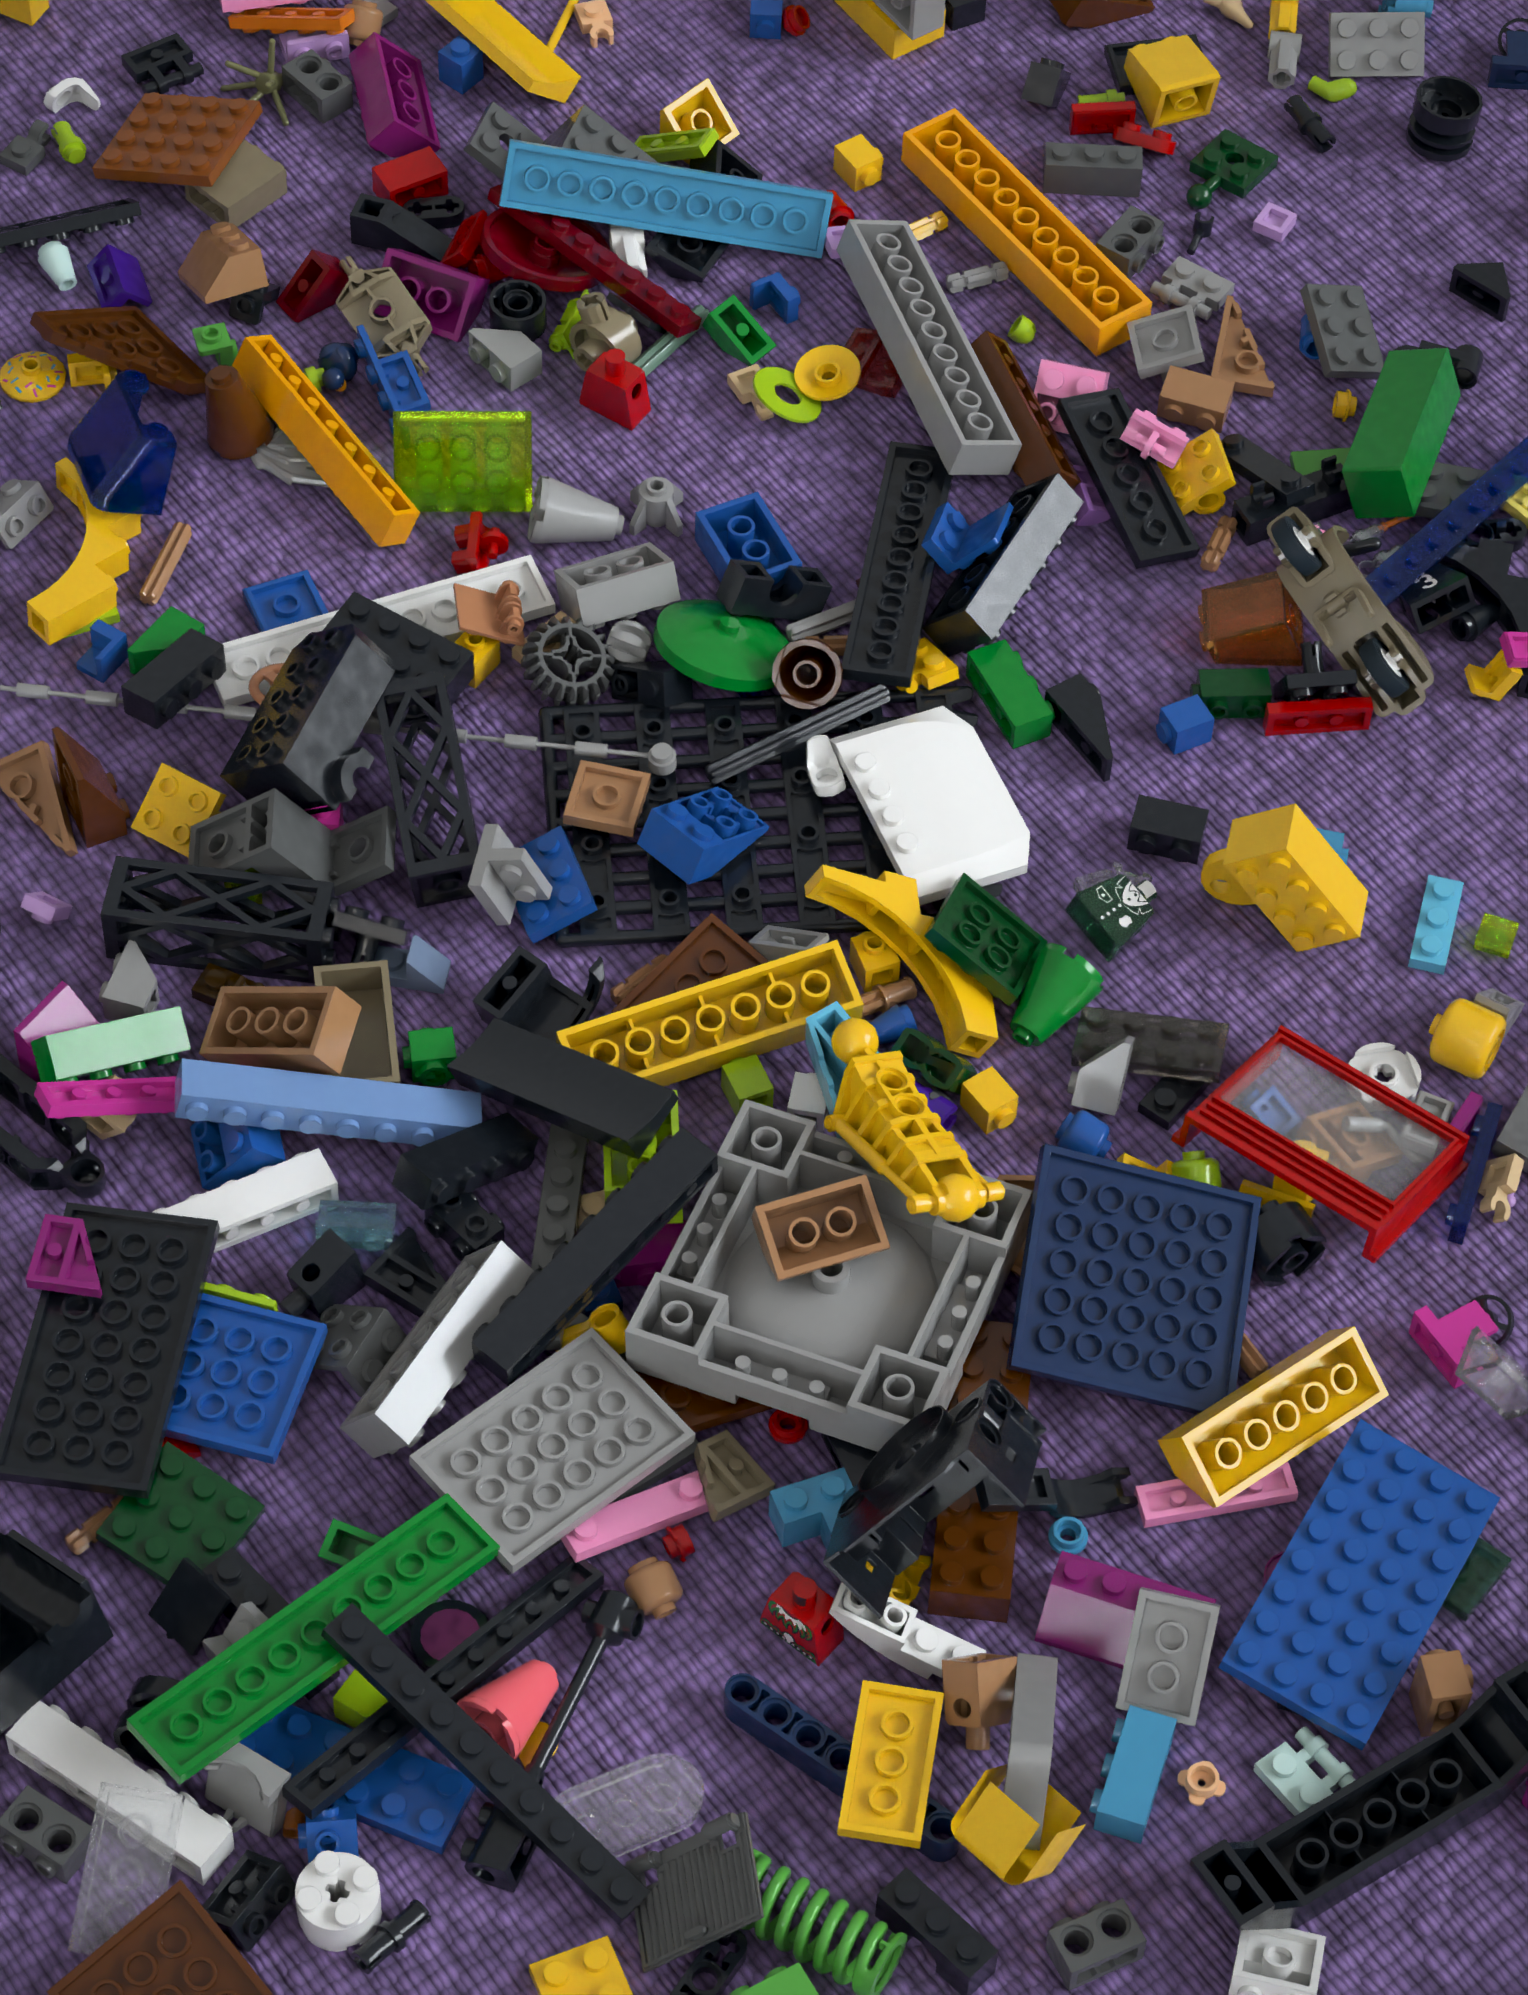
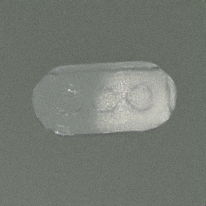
M657 1753L565 1789L555 1797V1800L617 1858L689 1827L695 1821L702 1808L704 1783L699 1771L688 1760L674 1754Z

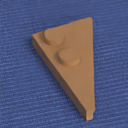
M1227 295L1211 376L1235 382L1234 391L1272 398L1274 382L1269 381L1265 373V362L1257 352L1258 347L1250 329L1245 328L1241 319L1242 311L1239 304L1235 302L1234 296Z
M41 740L1 758L0 787L3 789L2 791L17 803V806L49 836L56 846L61 848L69 857L77 855L75 839L49 744Z

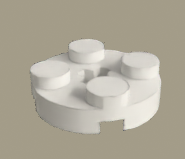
M1384 1042L1367 1044L1355 1052V1056L1349 1061L1350 1066L1414 1103L1421 1082V1069L1413 1055L1407 1051L1404 1055L1402 1052L1395 1050L1396 1045ZM1383 1072L1385 1077H1392V1079L1388 1082L1379 1081L1376 1079L1377 1073ZM1346 1082L1350 1095L1368 1113L1395 1111Z

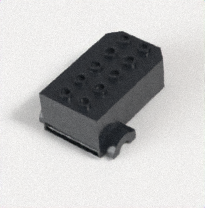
M353 623L308 634L290 652L220 777L246 800H250L275 788L303 810L328 805V807L307 810L306 812L310 815L334 811L340 803L351 801L357 791L353 783L354 771L358 767L369 769L375 758L364 747L353 749L352 747L395 672L392 659Z
M13 1529L6 1535L0 1532L1 1734L114 1636L88 1580Z

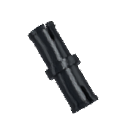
M1300 95L1291 96L1287 100L1288 103L1284 104V109L1296 121L1300 133L1307 135L1319 152L1324 153L1330 150L1333 146L1328 140L1335 144L1336 139L1322 124L1321 116L1317 112H1312Z
M414 1899L391 1921L385 1920L378 1925L377 1933L351 1953V1957L354 1958L353 1961L357 1967L365 1974H370L391 1953H398L406 1947L405 1941L422 1926L431 1921L427 1908L420 1901Z

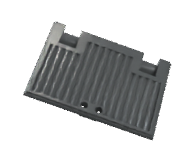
M728 1812L705 1823L701 1828V1832L660 1852L650 1850L627 1861L624 1865L650 1891L648 1897L634 1910L644 1973L764 1918L747 1812H740L738 1814ZM730 1830L734 1831L736 1844L724 1849L722 1834ZM652 1868L656 1869L658 1881L646 1886L644 1872Z

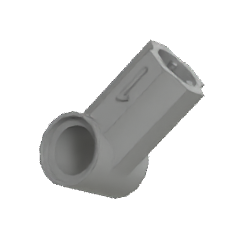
M1274 30L1270 32L1267 59H1270L1267 82H1270L1276 89H1286L1288 86L1294 85L1302 42V34Z

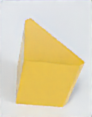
M709 78L704 79L660 110V133L715 128L719 135L718 140L723 144L728 143L740 134ZM690 159L683 160L690 165Z

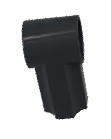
M1421 340L1419 349H1449L1459 389H1470L1476 385L1483 362V353L1479 348L1465 344L1453 349Z

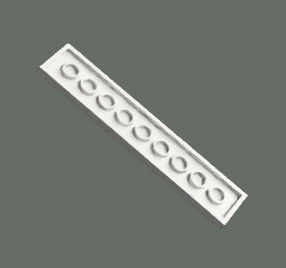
M531 555L372 600L452 642H455L465 632L458 628L453 589L454 583L496 594L504 581L511 580L519 586L520 592L518 597L521 600V617L524 622L555 613V602ZM338 610L222 643L224 645L226 672L221 678L215 680L213 684L223 707L226 704L241 705L255 701L248 689L251 677L265 666L285 663L292 649L311 632L322 631ZM263 680L259 685V689L266 696L271 685Z

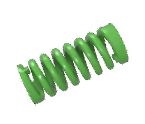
M753 1848L760 1887L771 1867L772 1859ZM779 1867L771 1878L761 1899L764 1918L741 1929L750 1930L754 1928L757 1938L762 1941H769L774 1938V1945L777 1950L788 1952L793 1949V1955L798 1962L807 1963L812 1960L814 1970L819 1974H827L832 1971L833 1980L839 1985H846L852 1982V1989L856 1995H879L900 1961L906 1946L907 1934L903 1932L895 1934L892 1932L886 1942L883 1939L887 1933L888 1925L884 1921H877L869 1932L860 1953L847 1966L850 1952L868 1921V1913L864 1910H858L847 1925L839 1944L827 1956L830 1942L849 1909L848 1901L838 1899L835 1902L819 1934L808 1944L811 1930L822 1914L829 1900L830 1892L826 1888H819L808 1903L799 1924L789 1933L792 1918L809 1891L810 1880L806 1877L798 1878L787 1895L780 1913L769 1923L772 1909L791 1877L789 1867ZM878 1949L882 1950L873 1968H871V1959Z

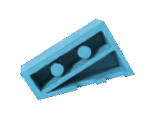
M838 1001L806 1018L805 1043L829 1115L833 1114L843 1073L848 1065L835 1056L831 1045L832 1033L840 1022L851 1018ZM835 1132L837 1138H842L837 1132Z

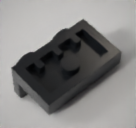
M246 1850L202 1906L224 1933L232 1935L239 1947L249 1952L295 1895L296 1884L281 1862Z

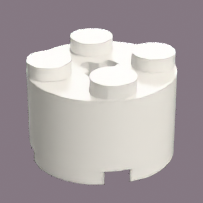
M327 1850L319 1853L300 1873L295 1886L297 1916L305 1936L312 1944L327 1951L340 1952L358 1943L361 1945L374 1935L381 1921V1895L377 1872L369 1863L350 1853Z

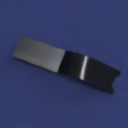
M1111 1467L1101 1473L1073 1480L1054 1479L1050 1477L1048 1468H1035L1026 1504L1023 1508L989 1475L975 1486L981 1512L1049 1511L1050 1515L1059 1519L1066 1516L1082 1519L1130 1509L1138 1505L1136 1496H1124L1120 1480L1126 1479L1131 1475L1129 1467Z

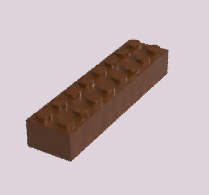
M983 1321L963 1364V1375L948 1405V1412L991 1378L1002 1383L1028 1409L1031 1375L1006 1369L1013 1323ZM974 1486L937 1515L927 1614L1007 1623L1011 1599L1018 1511L981 1512Z

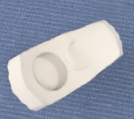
M76 77L63 79L57 85L50 88L44 98L46 108L55 114L72 102L78 101L95 111L99 109L101 103L91 87L83 79Z
M827 735L811 737L807 741L806 764L812 787L819 797L835 796L846 788L845 779Z

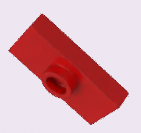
M1135 101L1071 104L1070 135L1113 133L1115 125L1122 126L1123 121L1135 123Z

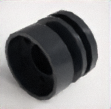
M1451 76L1430 77L1421 82L1416 91L1413 112L1410 115L1406 130V140L1410 147L1419 155L1434 161L1448 162L1459 160L1466 156L1472 147L1473 137L1476 132L1475 126L1479 121L1483 106L1482 96L1477 88L1465 80Z

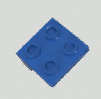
M947 501L937 508L921 546L947 575L958 568L964 570L975 561L976 557L984 552L990 554L1001 545V537L1004 530L1010 524L1009 518L1014 507L1008 502L969 526L964 516L959 511H956Z

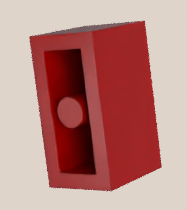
M430 146L372 167L373 192L377 197L392 200L401 207L410 199L448 194V170Z

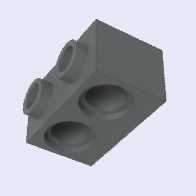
M312 49L281 66L283 90L323 124L353 107V85L351 80L346 75L339 73L326 58H322Z
M1131 205L1097 241L1096 247L1130 280L1135 273L1139 274L1144 269L1147 260L1152 254H1158L1163 247L1165 237L1162 236L1164 221Z
M29 1785L24 1788L0 1817V1845L3 1849L14 1857L24 1856L33 1862L34 1868L41 1875L48 1879L56 1877L67 1884L97 1847L94 1827ZM26 1823L37 1824L31 1830H19V1828ZM60 1844H66L70 1846L64 1852L51 1851L54 1847Z
M1121 1898L1112 1903L1109 1901L1100 1902L1090 1908L1087 1914L1074 1920L1072 1917H1066L1056 1922L1048 1930L1045 1949L1066 1988L1070 1991L1142 1959L1147 1940L1126 1902ZM1107 1928H1113L1118 1930L1122 1935L1119 1937H1110L1103 1932V1930ZM1078 1945L1084 1949V1952L1074 1954L1068 1951L1066 1946Z

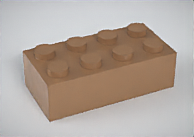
M221 986L199 1054L211 1062L315 1074L340 1075L362 1006L336 986Z

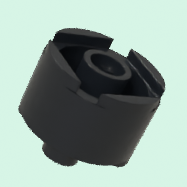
M1271 1200L1260 1208L1252 1268L1265 1286L1275 1287L1287 1283L1283 1277L1291 1272H1294L1297 1277L1302 1275L1320 1259L1326 1249L1322 1242H1327L1326 1238L1300 1203L1290 1201L1279 1204L1277 1200Z

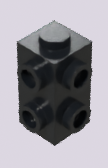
M472 1192L460 1194L443 1204L425 1209L424 1224L427 1230L435 1238L441 1237L450 1245L452 1253L460 1261L466 1255L500 1240L505 1243V1226L495 1213H488L482 1208Z

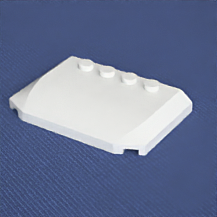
M940 706L829 739L842 773L846 774L897 874L916 879L919 905L946 898L955 881L963 873L967 874L981 887L1027 873L1030 831L975 729L944 706Z

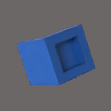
M97 619L90 627L92 646L76 662L78 670L104 683L128 658V643L126 633Z

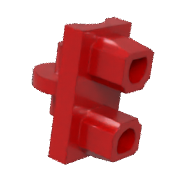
M481 511L471 512L470 523L455 526V542L459 549L467 547L465 550L452 552L451 563L457 574L489 567L490 559L494 560L497 556L504 554L508 550V537L501 533L497 527H492L491 529L486 527L482 523L483 514Z

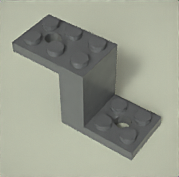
M493 101L486 107L463 149L502 181L508 151L501 147L500 140L507 146H509V139L658 163L585 104L543 141Z
M274 788L192 825L188 865L245 871L253 867L262 874L334 882L335 897L394 872L397 815L396 811L387 805L330 830ZM305 892L312 896H316V893Z

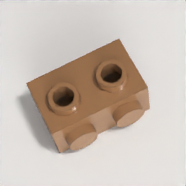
M1170 365L1159 395L1156 416L1166 418L1172 422L1195 426L1205 431L1213 428L1217 433H1221L1232 403L1235 382Z
M1435 1649L1419 1657L1409 1697L1421 1737L1433 1735L1453 1723L1468 1709L1473 1694L1471 1688H1473L1474 1681L1471 1667L1469 1664L1463 1663L1460 1650L1446 1652L1444 1649Z

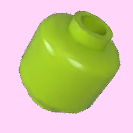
M1205 1150L1182 1152L1183 1160L1175 1161L1172 1164L1171 1169L1174 1176L1222 1187L1219 1161L1212 1157H1205Z

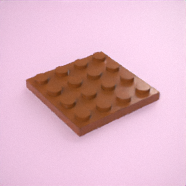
M145 93L92 167L95 179L212 187L263 112L261 103L257 100H246L244 98L226 99L215 96L196 97L185 94Z

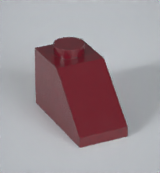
M312 249L276 300V303L294 322L299 323L336 304L338 296L349 281L348 275L339 265L340 260L337 257Z

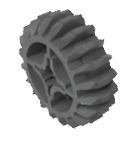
M568 615L563 617L560 623L554 616L547 624L542 622L535 631L530 632L527 637V643L522 648L524 656L521 659L520 667L526 669L523 674L524 680H533L530 686L531 691L538 689L542 691L541 701L549 696L554 699V706H559L561 701H564L566 705H575L576 702L578 705H585L589 700L594 703L599 699L601 693L603 694V692L607 691L610 686L609 681H611L615 671L611 668V664L615 663L616 658L608 655V647L612 645L603 644L606 638L605 633L599 635L594 633L595 624L586 628L582 626V617L577 619L575 623H572ZM560 642L559 649L543 652V648L547 645ZM593 672V677L590 679L576 682L578 675Z

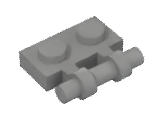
M1179 256L1162 274L1161 283L1158 281L1153 282L1150 293L1158 296L1159 300L1167 305L1174 304L1182 307L1191 304L1195 317L1198 316L1207 321L1212 311L1217 312L1226 302L1227 295L1231 296L1234 293L1235 283Z

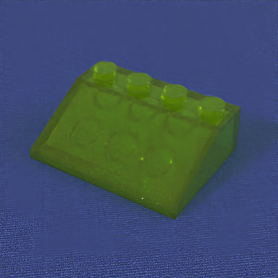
M393 411L394 481L420 512L531 511V508H533L531 411Z

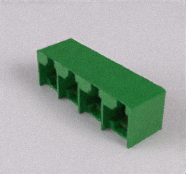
M1448 348L1389 351L1342 468L1356 519L1415 517L1461 396Z

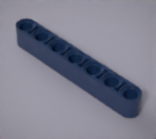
M739 1673L730 1677L725 1684L724 1713L726 1717L736 1726L843 1799L847 1770H837L833 1765L838 1763L849 1764L852 1743L754 1676L747 1673ZM738 1696H746L751 1700L747 1702H738L734 1698ZM772 1718H778L782 1720L783 1723L779 1725H772L768 1723L767 1720ZM803 1741H812L816 1744V1746L806 1748L801 1746L799 1743ZM929 1796L920 1849H915L935 1862H946L955 1857L959 1850L960 1842L954 1838L951 1831V1821L955 1814ZM944 1832L951 1838L939 1840L933 1834Z

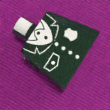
M1119 874L1078 892L1065 911L1109 963L1144 928L1153 916L1154 909L1149 902L1157 897V892L1153 884L1148 880H1143L1134 886L1126 875Z

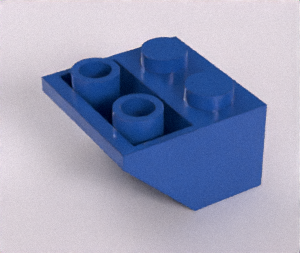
M196 1121L190 1126L201 1185L206 1190L216 1189L227 1181L239 1180L256 1173L263 1167L274 1166L286 1161L279 1129L269 1130L263 1127L245 1125L232 1126L226 1123Z

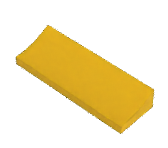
M425 0L527 92L565 103L579 82L581 76L495 0Z

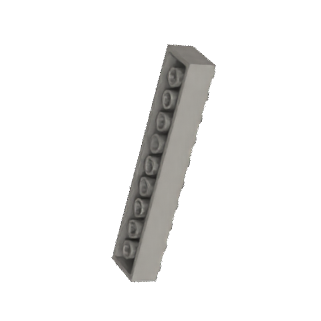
M848 219L836 250L948 474L1009 475L1022 447V443L908 222L899 220Z

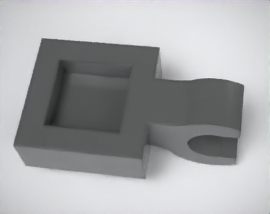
M39 119L34 121L26 138L17 135L0 153V164L28 176L46 156L44 146L49 143L51 136L44 132L48 129L49 124Z

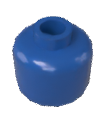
M1079 1110L1075 1115L1069 1112L1054 1136L1058 1139V1147L1102 1158L1105 1157L1113 1144L1107 1140L1110 1133L1109 1126L1085 1110Z

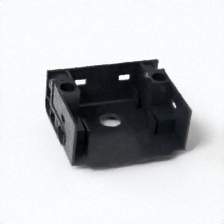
M993 1378L986 1381L949 1412L941 1405L930 1407L921 1412L899 1429L883 1445L865 1468L859 1483L845 1493L838 1510L823 1564L879 1619L882 1618L895 1575H899L919 1559L924 1542L922 1538L927 1523L988 1475L1021 1508L1025 1507L1039 1450L1043 1444L1037 1437L1043 1434L1046 1428L1002 1383ZM932 1485L934 1486V1488H932L930 1491H928L925 1495H923L922 1497L920 1496L924 1491H926V1490H927L928 1488H930ZM866 1561L873 1566L872 1573L865 1567Z

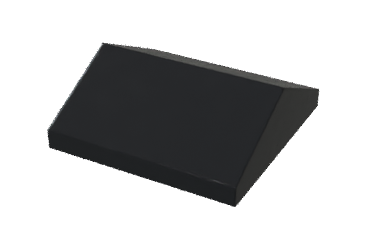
M657 232L647 245L645 252L670 277L702 283L730 244Z

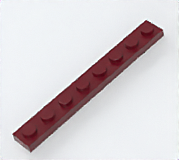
M502 184L490 188L487 198L489 201L676 338L699 329L702 318L691 311L687 305L677 301L666 293L665 289L643 276L639 270L632 268L618 258L617 254L596 242L591 235L581 231L569 219L563 216L499 206Z

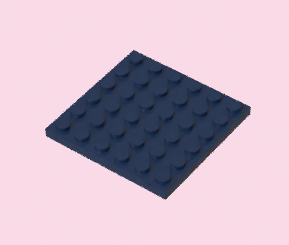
M1046 1143L1042 1145L1039 1151L1006 1369L1197 1415L1234 1392L1237 1385L1262 1197Z

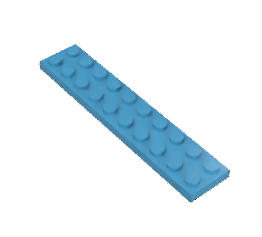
M509 139L499 206L822 259L834 194L829 191Z

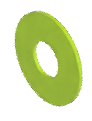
M765 367L755 374L753 388L757 397L776 415L796 423H809L816 420L820 415L822 409L821 401L811 399L801 393L796 385L793 372L779 367ZM782 385L792 389L798 395L800 403L789 404L783 401L776 394L775 387Z

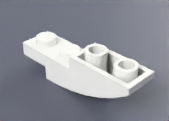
M842 1582L829 1610V1613L842 1626L868 1646L926 1679L931 1674L943 1678L942 1659L986 1653V1650L916 1618L917 1609L892 1597H888L883 1617L879 1619Z

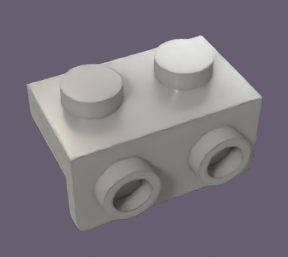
M12 479L4 483L0 488V540L6 549H13L54 509L52 502L39 481Z

